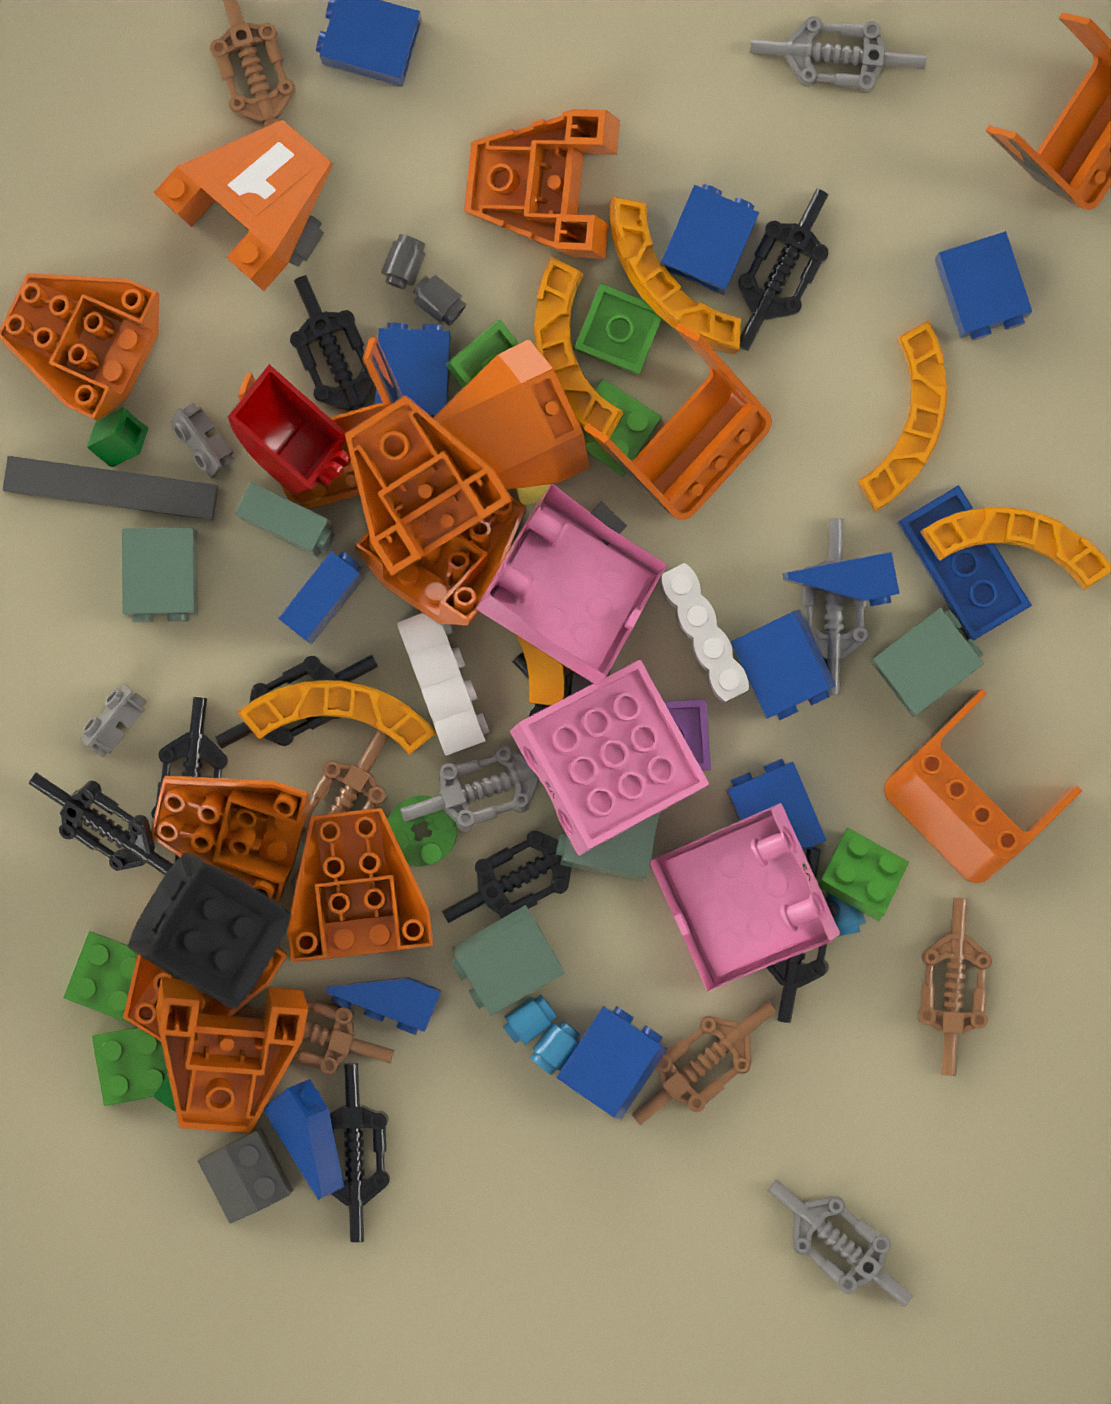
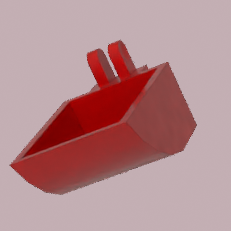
M270 364L227 416L234 434L248 454L292 495L304 490L310 492L320 480L329 485L333 479L342 474L343 468L351 462L350 455L340 448L346 440L345 434L347 432Z

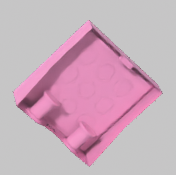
M552 483L538 499L476 609L590 682L598 685L609 673L667 564L607 527ZM602 540H604V541H606V542H608V543H610V544H609L608 546H606V544H605Z
M641 659L605 677L598 685L592 684L524 719L510 730L527 764L547 790L555 807L559 822L578 856L709 785Z
M782 803L659 855L650 861V865L707 991L827 944L840 934Z

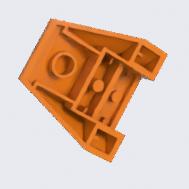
M407 396L400 398L345 434L371 543L391 576L431 553L513 500L490 465Z

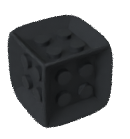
M183 853L168 870L143 910L131 934L128 948L169 974L186 981L198 990L212 996L221 1004L235 1009L252 991L276 952L288 928L291 913L268 896L228 872L205 863L196 855Z

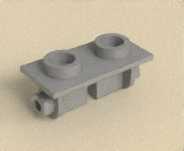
M192 403L183 410L181 408L177 410L171 420L173 432L181 442H185L193 452V459L196 465L202 471H206L213 478L221 466L225 468L235 461L232 457L234 452L220 433L209 439L205 435L213 430L215 426L201 407H196Z
M126 684L120 690L116 688L110 693L104 703L105 709L98 717H92L83 728L82 733L84 735L81 740L88 748L95 743L92 750L101 757L106 753L110 754L125 735L124 732L116 727L118 722L120 721L130 729L145 711L143 706L147 701L138 694L131 698L133 692Z

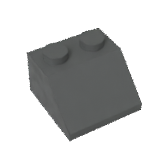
M261 1127L197 1160L230 1224L289 1196L293 1191Z

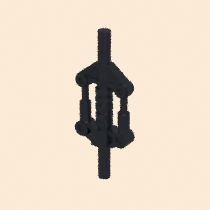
M818 188L815 190L798 224L780 223L774 220L766 225L765 234L754 253L755 259L748 273L742 274L738 281L740 291L750 313H752L740 335V348L749 351L764 320L796 315L801 310L802 304L800 299L807 285L813 282L821 264L826 261L829 254L828 248L821 244L813 232L810 231L829 196L825 191ZM775 241L786 245V247L782 248V256H778V264H774L772 268L774 272H770L768 275L769 281H765L763 285L765 289L763 290L759 287L754 276L762 261H766ZM799 252L809 257L810 259L800 276L801 282L794 295L786 298L777 297V294L780 295L783 290L781 287L787 283L786 277L789 278L791 275L790 269H794L796 265L794 261H798L800 258Z
M307 275L295 279L294 283L310 318L307 319L298 331L291 334L290 343L296 349L305 371H309L316 387L313 393L315 399L320 403L350 411L364 408L363 404L374 383L363 361L365 354L363 347L365 345L356 327L353 313L348 310L322 312ZM341 330H344L352 351H356L363 367L357 378L353 380L351 378L353 376L352 372L348 371L349 365L347 362H344V353H340L342 350L340 344H336L338 341L337 337L332 335ZM320 340L318 343L319 347L324 349L322 354L328 358L326 363L328 366H331L330 372L332 375H335L333 379L339 386L331 387L322 384L316 370L317 363L309 347L311 343Z
M370 655L334 673V671L321 662L319 657L308 656L304 662L283 672V676L267 684H255L251 690L249 703L286 682L290 684L307 674L313 680H342L351 682L377 668L378 665L373 655ZM308 717L306 722L291 730L281 726L263 738L278 745L287 746L292 743L296 735L310 728L314 730L333 719L341 717ZM242 722L217 735L216 740L223 749L253 732L245 722Z
M193 697L190 731L159 751L158 755L160 761L163 762L161 782H158L156 806L151 812L153 819L163 778L170 776V768L173 762L186 757V762L183 761V767H185V771H182L183 777H201L202 773H199V769H202L203 764L200 763V759H205L214 768L213 778H221L222 769L228 765L227 755L206 734H203L207 698ZM175 854L176 862L180 857Z
M37 772L30 779L29 785L63 807L60 812L62 825L59 827L60 835L69 840L75 838L90 849L98 850L110 858L109 864L112 869L116 871L143 866L147 863L163 875H166L173 863L154 851L155 845L149 820L143 815L133 817L119 808L117 802L101 792V786L96 781H88L82 788L70 795ZM92 803L109 814H115L129 823V831L127 829L123 831L121 825H115V821L112 819L107 820L106 815L103 813L101 815L98 814L99 811L95 808L91 809ZM83 824L87 827L92 826L91 829L93 831H99L100 836L103 838L107 836L109 842H116L115 846L118 848L123 847L124 849L117 850L116 852L112 851L100 843L98 837L84 829Z
M531 831L527 835L526 840L510 849L506 847L486 859L482 858L476 861L475 871L477 872V887L479 891L444 909L442 913L447 922L450 923L484 904L499 914L502 919L525 905L528 909L538 904L537 901L554 892L557 894L565 893L569 886L572 867L560 865L562 856L556 855L558 840L539 831ZM529 847L542 852L543 857L540 858L538 856L534 858V862H526L525 867L521 865L517 867V871L511 870L509 872L510 875L506 876L504 874L497 881L493 869L514 859V855ZM551 869L553 873L550 886L534 895L530 893L513 903L509 902L504 893H512L514 891L513 888L517 887L519 889L522 887L521 884L526 883L527 885L531 882L530 879L534 878L536 880L541 873L545 875L548 873L547 870Z
M807 847L806 859L816 879L821 850ZM824 897L833 918L837 917L840 912L839 905L835 901H829ZM827 944L819 946L817 959L810 963H802V960H805L806 954L801 953L766 967L778 983L783 985L778 1021L791 1023L797 989L824 976L828 972L829 965L825 960Z
M345 1063L346 1105L333 1112H329L333 1133L334 1129H346L344 1138H347V1141H344V1147L347 1150L344 1152L345 1157H347L345 1167H348V1170H345V1176L348 1179H343L344 1187L331 1195L346 1206H349L350 1242L357 1243L364 1242L363 1206L386 1188L390 1182V1175L385 1171L384 1152L387 1151L386 1125L389 1118L384 1111H375L365 1105H360L358 1063ZM361 1128L373 1129V1152H376L377 1172L368 1179H362V1176L365 1175V1170L362 1169L364 1160L361 1157L364 1156V1150H361V1147L364 1146V1141L361 1140V1137H363Z

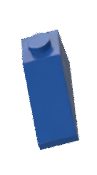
M892 552L782 573L784 581L856 601L869 600L870 607L891 603L890 596L900 594Z
M310 1079L288 1087L272 1100L263 1111L319 1200L344 1187L329 1109Z

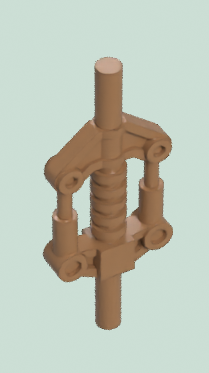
M223 0L231 28H228L229 30L221 38L212 41L210 51L217 61L223 81L227 83L231 95L229 107L233 113L264 123L265 127L278 122L277 118L280 117L296 90L293 81L287 79L282 64L284 59L277 41V31L271 23H264L262 25L245 23L238 1ZM260 44H265L272 65H275L280 80L273 92L268 93L270 90L269 85L265 84L267 81L266 76L262 75L264 72L263 67L259 66L261 63L260 58L256 57L258 54L257 49L253 48ZM239 52V59L243 60L241 62L242 68L246 69L244 71L245 77L249 78L247 80L248 86L252 87L250 89L251 95L255 96V98L249 99L238 94L233 79L235 74L229 55Z
M378 729L376 730L357 766L354 764H339L336 761H329L324 765V773L312 792L314 796L310 801L301 837L304 846L311 815L320 799L323 800L334 780H338L346 785L344 788L341 787L339 790L340 796L337 795L335 797L336 803L331 804V812L326 814L347 812L348 808L351 809L354 805L352 801L357 800L358 795L356 794L358 792L368 798L362 810L376 809L386 800V790L379 786L369 771L389 738L387 734ZM300 866L297 872L295 873L292 881L290 882V884H292L295 887L298 879Z
M954 897L951 933H948L926 948L921 955L922 961L926 964L925 984H922L921 1007L917 1012V1019L923 1024L930 1025L944 1032L941 1075H956L958 1033L963 1034L975 1028L982 1029L988 1023V1017L985 1014L987 989H984L985 972L990 967L992 959L982 947L965 934L968 898ZM945 958H949V963H946V968H949V971L946 972L945 976L948 978V982H945L947 991H944V997H947V1000L944 1001L943 1005L946 1007V1011L934 1009V965ZM963 959L969 960L978 968L977 986L973 991L972 1012H960V1008H963L961 998H964V993H961V989H964L965 984L962 983V979H965L963 969H966Z
M306 1000L308 1009L313 1010L315 1014L335 1019L333 1031H330L328 1027L323 1029L319 1024L313 1026L312 1022L306 1021L303 1040L307 1041V1039H310L311 1043L316 1044V1042H320L319 1045L329 1046L325 1057L304 1050L301 1052L297 1051L293 1058L299 1060L298 1063L321 1069L326 1075L335 1073L339 1069L340 1063L350 1052L391 1063L394 1050L354 1038V1011L352 1008L338 1007L318 1000L316 1003ZM244 1005L232 1016L263 1019L265 1005L259 1009Z
M766 1001L741 1023L711 1016L704 1017L700 1021V1027L685 1040L682 1038L666 1051L656 1066V1069L659 1070L663 1088L631 1114L639 1125L643 1124L672 1098L688 1106L692 1111L700 1112L705 1108V1104L724 1089L723 1086L738 1073H747L751 1067L749 1034L776 1012L774 1007ZM705 1033L719 1037L720 1041H714L712 1043L713 1046L711 1048L707 1047L703 1055L701 1053L697 1055L698 1059L696 1061L694 1059L689 1062L690 1066L687 1067L685 1065L682 1068L683 1071L681 1073L678 1072L673 1063L691 1049L690 1045ZM730 1051L733 1054V1068L717 1080L715 1078L697 1093L689 1084L692 1082L695 1084L699 1076L703 1077L706 1070L710 1071L713 1068L712 1065L720 1063L719 1059L721 1057L723 1059L728 1056L726 1053Z

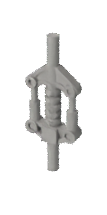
M812 16L787 39V42L751 39L750 53L785 56L786 61L801 84L807 87L814 85L817 81L835 83V86L858 88L861 92L868 93L874 88L875 81L882 71L883 65L925 69L926 55L886 52L880 35V25L875 21H869L866 24L841 22V25L822 23L818 17ZM821 31L840 33V36L863 38V49H860V46L850 48V45L841 47V44H835V47H833L830 43H826L823 46L819 42H816V45H812V41ZM810 59H814V62L824 60V63H829V60H831L834 64H839V61H841L845 65H848V62H852V65L858 66V63H862L860 75L836 73V75L817 74Z
M842 518L829 519L828 560L815 566H807L804 569L845 561L843 560ZM803 586L802 606H805V621L822 657L826 659V665L836 684V687L827 691L829 695H840V661L866 642L869 637V632L864 627V607H867V600H854L856 627L847 634H841V630H844V624H841V621L844 620V615H841V611H844V605H842L844 597L831 593L825 595V601H828V605H825V611H827L825 620H827V624H824V630H827V634H823L812 626L816 589Z
M503 746L496 750L494 756L478 761L473 759L457 765L445 763L441 766L439 773L441 781L439 796L400 808L404 822L444 809L445 814L456 822L460 831L468 832L475 824L497 818L498 814L513 809L519 813L527 811L539 778L529 767L523 756ZM495 763L509 772L508 774L502 772L499 777L493 775L489 780L484 778L480 783L475 781L471 786L469 783L465 784L462 789L458 781L460 777L479 772V768ZM511 787L515 788L512 802L496 807L491 805L471 812L466 803L468 801L470 804L475 802V799L482 800L484 796L491 797L493 793L498 795L502 793V790L507 792L511 790Z
M775 1180L767 1191L794 1213V1250L799 1254H807L820 1265L819 1269L834 1280L842 1292L852 1293L857 1287L873 1280L904 1307L911 1301L913 1295L882 1270L886 1252L890 1249V1241L884 1234H879L862 1218L857 1219L844 1208V1201L839 1196H830L803 1203L779 1181ZM832 1215H842L854 1226L853 1229L870 1243L867 1250L862 1253V1248L859 1246L855 1247V1243L852 1240L848 1241L844 1233L840 1234V1230L837 1227L833 1228V1224L830 1221H824V1219ZM814 1231L817 1232L816 1236L818 1238L825 1239V1244L832 1245V1250L835 1252L838 1250V1255L842 1258L846 1257V1261L849 1264H854L849 1271L845 1273L830 1259L827 1258L825 1260L811 1248V1239Z

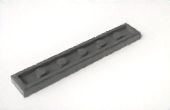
M8 456L3 491L213 521L218 485Z

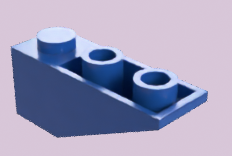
M404 977L329 985L325 992L332 995L330 1001L346 1008H350L352 1003L365 1008L364 1015L382 1022L386 1016L398 1021L397 1028L416 1035L418 1030L425 1032L442 990L413 978Z

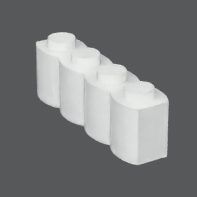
M683 563L663 573L660 579L663 595L676 608L678 624L683 633L692 640V650L697 662L703 669L708 671V682L714 695L721 702L725 703L749 690L747 675L742 666L733 659L732 646L728 637L720 628L716 627L715 611L709 601L700 595V582L690 566Z
M424 613L397 622L445 756L486 742L484 734L490 733L484 714L476 715L472 705V701L478 699L471 679L463 680L459 669L465 666L462 654L458 646L451 648L447 635L453 633L451 625L439 624Z

